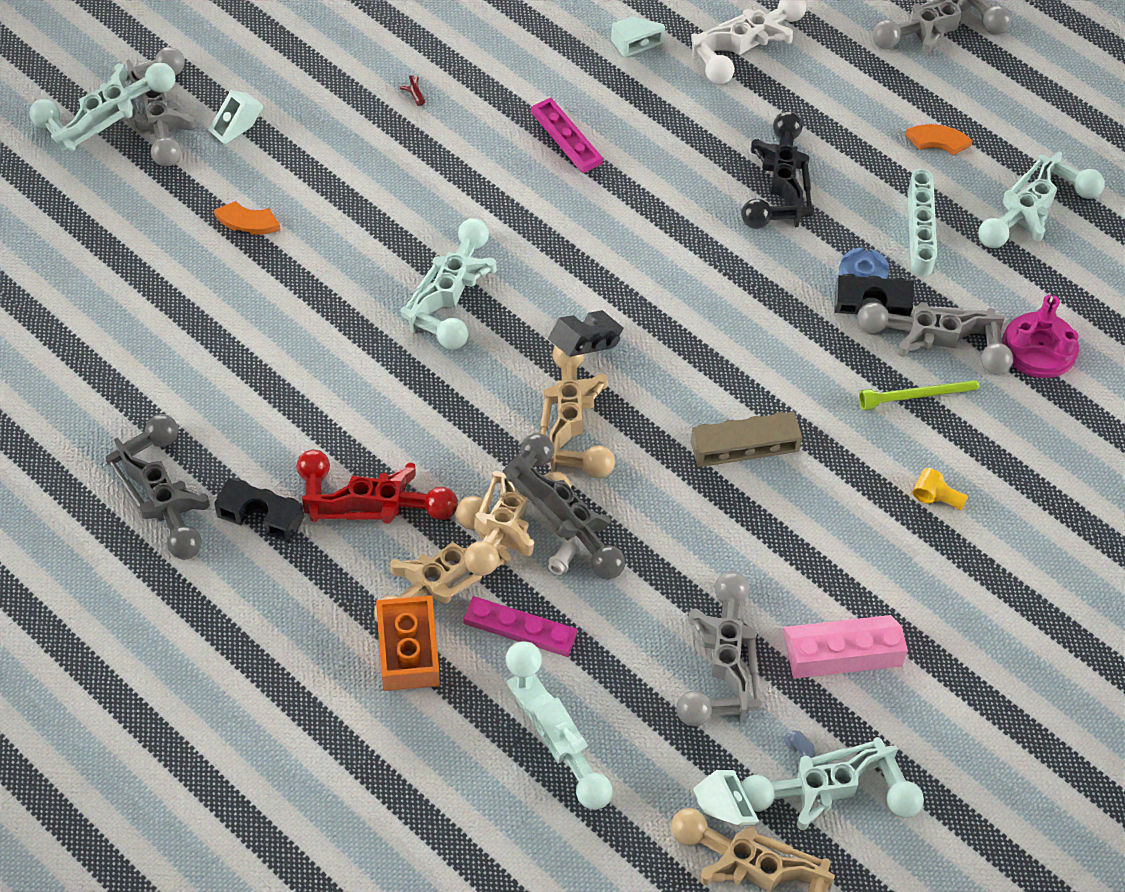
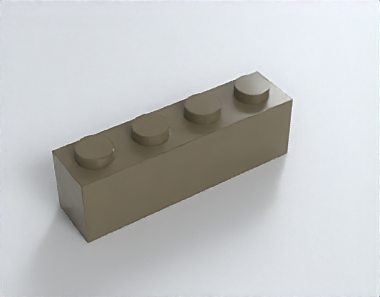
M778 412L769 416H753L743 420H727L723 423L701 424L697 427H692L690 442L697 467L699 468L799 452L802 435L794 412Z

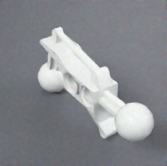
M780 0L778 8L769 14H765L760 9L756 11L746 9L741 16L721 23L717 27L703 33L692 34L693 59L701 56L706 63L705 72L707 78L715 84L727 83L734 74V65L728 57L717 55L714 51H733L741 55L758 44L767 45L768 41L791 43L793 30L778 23L782 20L789 22L799 21L805 15L807 9L806 1Z

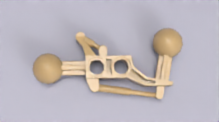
M555 345L552 357L555 364L561 368L562 380L557 381V385L544 390V407L540 426L541 434L546 436L551 406L558 403V419L550 432V440L554 447V453L550 460L551 472L556 471L557 465L583 468L593 478H605L611 474L615 466V457L608 447L602 445L592 446L586 452L560 449L571 437L583 434L582 409L594 407V399L600 394L602 389H606L608 386L607 376L605 374H598L591 379L577 380V368L582 364L585 354L569 357Z
M494 471L492 473V481L488 492L484 496L479 512L475 514L474 527L485 534L483 541L472 543L467 547L464 554V562L467 569L475 575L486 576L497 568L499 563L497 548L499 545L515 549L525 556H530L533 553L534 541L530 539L527 533L529 524L527 521H524L528 497L518 493L515 489L516 487L506 479V475L503 472ZM554 471L543 475L554 481L565 480L571 488L570 480L563 473ZM496 483H501L498 502L489 515L487 512L493 498L492 494Z
M477 496L465 497L456 508L458 522L466 529L476 530L483 540L485 534L474 527L475 514L479 512L483 499ZM451 542L432 559L423 554L418 560L413 561L406 560L400 562L398 559L391 560L390 573L406 578L413 585L399 596L387 595L380 600L432 595L433 599L442 603H448L453 595L480 580L482 576L472 574L451 588H448L463 574L470 572L464 562V554L467 548H462ZM499 545L497 548L499 553L498 566L510 562L507 547ZM448 561H455V562H457L458 564H456V565H450V564H448L447 562H448ZM435 577L438 580L432 582L427 580V578ZM375 606L374 617L378 623L377 606Z
M694 808L681 809L672 818L671 831L679 843L690 846L700 842L723 855L716 864L708 866L701 871L700 882L704 885L710 884L711 881L724 882V880H732L734 884L739 885L745 878L769 892L779 883L794 880L809 883L808 892H827V890L830 891L835 875L828 872L830 860L827 858L822 860L793 849L790 845L756 833L754 827H747L742 832H737L734 839L731 840L709 828L705 816ZM759 844L765 845L767 847L778 850L788 855H795L800 858L781 857ZM743 852L748 858L740 859L734 853ZM761 867H771L774 873L767 874L761 870Z

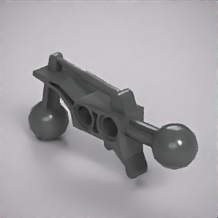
M158 414L147 421L145 432L124 444L118 437L115 438L117 450L107 455L106 461L108 465L112 466L123 482L122 485L139 508L141 517L144 519L158 518L159 522L165 520L170 530L167 538L169 552L175 558L181 560L191 559L198 554L202 540L200 534L193 527L184 524L180 513L192 509H208L210 506L208 496L189 490L183 481L172 484L162 461L148 463L133 457L151 445L166 447L177 439L179 427L175 419L169 415ZM122 461L128 476L144 487L149 501L144 502L134 486L126 479L117 466V462Z
M533 433L524 438L520 447L521 455L518 454L502 470L506 475V479L512 482L516 489L523 496L528 497L557 528L556 534L559 537L565 538L567 541L575 536L580 539L593 555L591 565L595 574L600 578L608 580L620 576L625 568V557L622 551L616 546L604 545L593 532L604 530L611 523L610 517L607 515L601 516L589 510L565 480L554 481L541 475L533 467L547 464L553 456V443L547 436Z

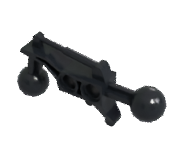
M782 112L776 116L773 122V130L779 138V144H768L759 139H754L751 142L750 152L756 154L763 162L762 169L773 172L771 194L781 196L790 206H769L767 202L758 198L748 200L741 210V218L744 224L750 228L760 229L765 227L770 220L793 219L795 227H799L800 217H811L814 215L808 168L810 157L797 151V146H793L794 139L800 135L803 128L801 118L794 112ZM796 169H802L803 185L807 200L806 207H802L803 190L796 179Z

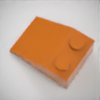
M432 595L376 600L383 691L440 686Z

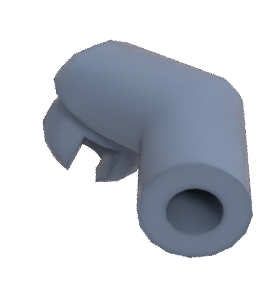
M793 730L792 733L785 735V745L790 749L796 747L800 751L801 758L803 756L815 757L814 745L802 732Z

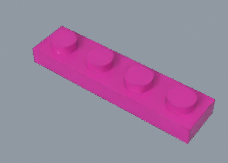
M551 97L531 106V113L582 174L603 164V157Z
M476 596L472 597L463 618V624L518 642H530L540 649L565 657L569 656L577 636L576 628Z

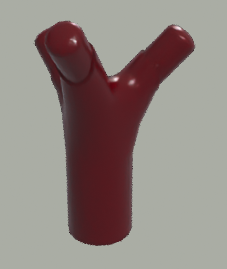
M410 75V86L400 85V90L408 91L413 96L416 104L421 106L425 103V99L418 86L419 77L415 76L414 78L413 75Z

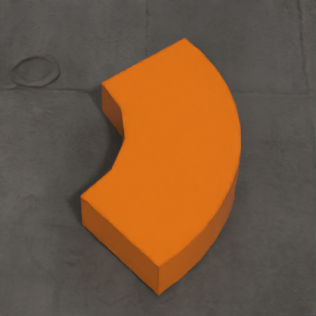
M917 125L906 129L905 136L919 150L939 148L951 155H955L972 145V140L964 133L943 125Z
M234 201L214 210L215 217L223 225L234 231L241 230L250 232L251 235H262L281 230L279 222L269 208L250 210Z

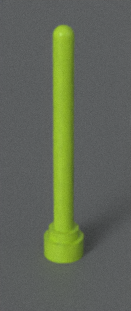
M977 380L881 393L872 389H865L859 392V403L862 410H871L884 402L977 390L980 384Z

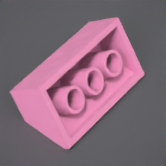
M891 615L788 626L782 629L793 679L901 667L908 652L902 626Z

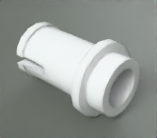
M563 541L555 556L550 557L548 568L554 574L562 575V573L568 571V564L579 550L573 541Z

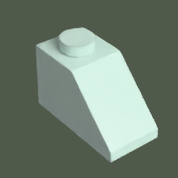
M629 17L612 24L611 41L624 58L664 44V24L637 17Z
M230 90L208 131L222 143L227 144L253 126L263 106L247 93Z
M716 770L693 788L697 796V802L706 815L736 825H755L759 822L734 770Z

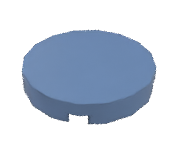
M865 248L852 249L841 260L839 267L840 275L854 274L859 277L879 276L884 279L888 278L889 263L876 250L871 249V251L864 250Z

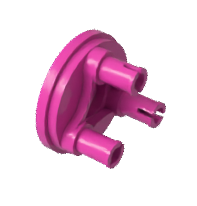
M1046 295L1042 307L1037 312L1020 315L1010 322L1003 334L1002 344L1010 348L1013 354L1012 365L1029 376L1038 378L1060 376L1072 368L1078 356L1079 335L1067 322L1056 315L1060 300L1055 295L1052 302H1049L1051 295Z

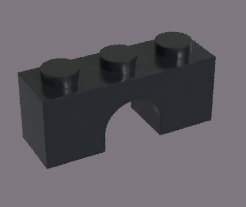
M838 275L835 285L834 313L857 315L862 307L863 300L875 298L883 304L888 313L910 317L913 310L914 281H909L905 278L884 279L879 276Z
M600 310L589 312L583 322L574 315L558 318L548 339L567 356L572 357L614 348L620 341V334L624 327L606 312Z
M228 478L214 502L218 518L240 526L252 513L266 514L263 520L266 535L287 543H291L304 519L303 505L296 499L276 495L269 489H259L251 486L244 480L237 481Z

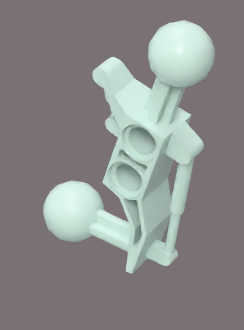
M119 63L115 65L114 69L116 72L110 77L107 84L102 83L99 90L79 99L80 109L73 121L66 126H63L59 121L60 111L57 104L49 99H40L32 104L29 111L30 119L40 129H48L50 131L51 137L61 151L66 149L74 151L75 146L95 133L98 134L123 117L130 118L132 116V109H134L131 99L149 90L158 93L169 91L175 83L174 70L166 63H154L147 69L145 78L126 87L125 83L128 73L123 64Z
M1060 151L1051 158L1040 155L1038 161L1027 174H1024L1011 190L1005 192L1002 202L1007 208L1008 213L1000 219L989 218L983 221L978 231L979 240L986 247L999 248L1009 239V230L1019 223L1031 232L1032 238L1035 241H1041L1045 233L1044 221L1049 212L1047 208L1052 205L1057 191V187L1050 180L1053 173L1074 183L1076 193L1081 198L1086 199L1096 198L1103 192L1105 187L1103 175L1093 169H1086L1080 172L1060 162L1062 156ZM1042 165L1038 179L1017 195L1030 179V176Z
M477 218L467 219L459 226L458 238L461 244L456 254L448 252L447 256L435 257L433 259V266L417 287V291L406 307L400 310L401 316L409 320L412 333H415L419 327L437 335L440 345L446 349L454 350L466 344L469 335L467 326L457 318H448L441 321L428 314L442 307H456L465 285L472 287L476 284L475 280L480 276L483 277L487 273L492 274L497 271L494 258L476 259L471 257L474 249L484 246L488 241L489 230L483 221ZM438 272V274H437V276H436V278H435L434 283L427 288V286L429 285V283L431 282V280L434 278V276H435L436 273Z
M526 641L513 644L509 648L505 660L508 670L515 675V677L507 680L509 688L523 711L534 723L556 762L567 761L579 781L576 786V795L579 802L585 808L592 810L604 808L613 797L611 782L603 774L593 773L581 751L588 747L585 739L581 736L560 699L551 696L535 673L538 672L542 664L539 648L533 643Z
M876 737L872 742L852 748H843L812 758L803 756L800 760L796 779L771 782L763 775L753 774L741 782L747 798L756 812L767 809L774 799L800 796L802 811L797 821V827L800 830H806L809 823L819 816L821 811H828L832 800L854 797L858 787V779L865 771L880 767L890 787L887 793V803L889 809L895 815L902 818L913 817L920 812L924 803L922 790L917 784L905 780L895 760L898 751L897 746L885 747L882 739ZM862 751L848 762L816 766ZM836 778H843L848 783L841 784L836 780ZM808 782H815V783H817L820 787H818V788H813V787H810L807 783H808ZM814 803H820L816 809H812Z

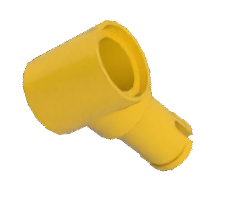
M926 468L921 472L912 491L913 496L920 502L930 504L940 500L960 511L968 498V495L947 486L943 475L932 468Z

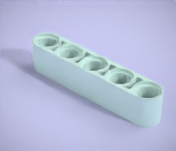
M917 169L912 173L908 188L910 259L913 273L923 277L932 273L937 257L934 182L931 172L925 169Z

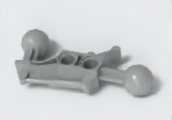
M932 0L923 5L914 4L911 12V21L896 24L892 20H883L877 23L872 31V37L877 46L882 49H890L898 44L902 36L916 33L923 43L922 51L930 53L932 46L937 42L938 38L941 39L944 37V33L958 29L962 11L972 6L984 16V27L994 35L1003 34L1010 28L1012 15L1007 8L992 6L986 0Z
M164 47L157 53L153 61L133 67L130 59L126 60L128 67L126 81L130 80L131 84L143 79L147 69L152 64L159 62L169 65L174 70L176 76L184 68V56L176 48ZM149 90L136 97L145 106L146 113L143 114L139 113L134 100L131 99L134 106L132 115L136 128L139 130H150L151 134H155L156 140L151 146V156L155 163L164 167L176 164L181 156V147L175 139L170 137L169 131L178 129L194 130L196 128L195 117L180 111L178 104L175 102L166 104L164 92L158 93Z
M868 302L860 308L857 314L859 326L863 331L870 334L879 333L885 327L910 331V334L899 345L898 354L902 357L907 356L908 351L919 349L922 346L926 349H930L932 345L956 348L958 340L976 333L986 334L987 347L981 353V364L987 372L994 375L1004 374L1013 364V354L1010 348L1002 344L1001 328L1005 317L1004 315L995 314L993 308H989L987 311L964 310L961 308L929 307L927 303L921 302L915 308L913 317L888 313V310L882 304Z
M734 571L725 572L719 576L714 586L716 597L722 602L721 618L706 616L698 609H692L689 612L688 622L694 625L696 631L700 633L702 646L714 649L712 677L724 680L735 693L736 698L709 699L702 692L693 690L684 693L677 702L676 711L680 721L687 726H701L709 720L710 716L738 714L739 722H744L746 711H757L762 706L757 678L759 674L755 644L757 632L744 625L743 620H738L739 604L747 598L749 585L747 579L742 574ZM724 635H730L733 638L727 639L724 637ZM741 644H745L748 647L754 699L747 700L749 681L740 664ZM727 659L732 663L726 664L723 663L721 660Z

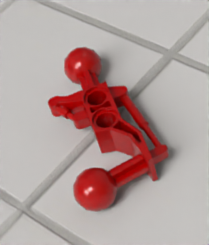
M311 449L304 451L297 461V472L305 480L306 495H302L304 513L310 514L312 522H317L318 519L382 520L384 523L389 524L395 516H399L400 507L426 509L432 518L446 520L454 515L458 506L456 494L450 488L444 486L435 487L428 494L404 491L406 485L416 476V466L414 463H407L405 469L396 471L391 475L381 473L379 479L352 476L346 487L333 494H322L321 481L328 475L330 469L328 457L320 450Z

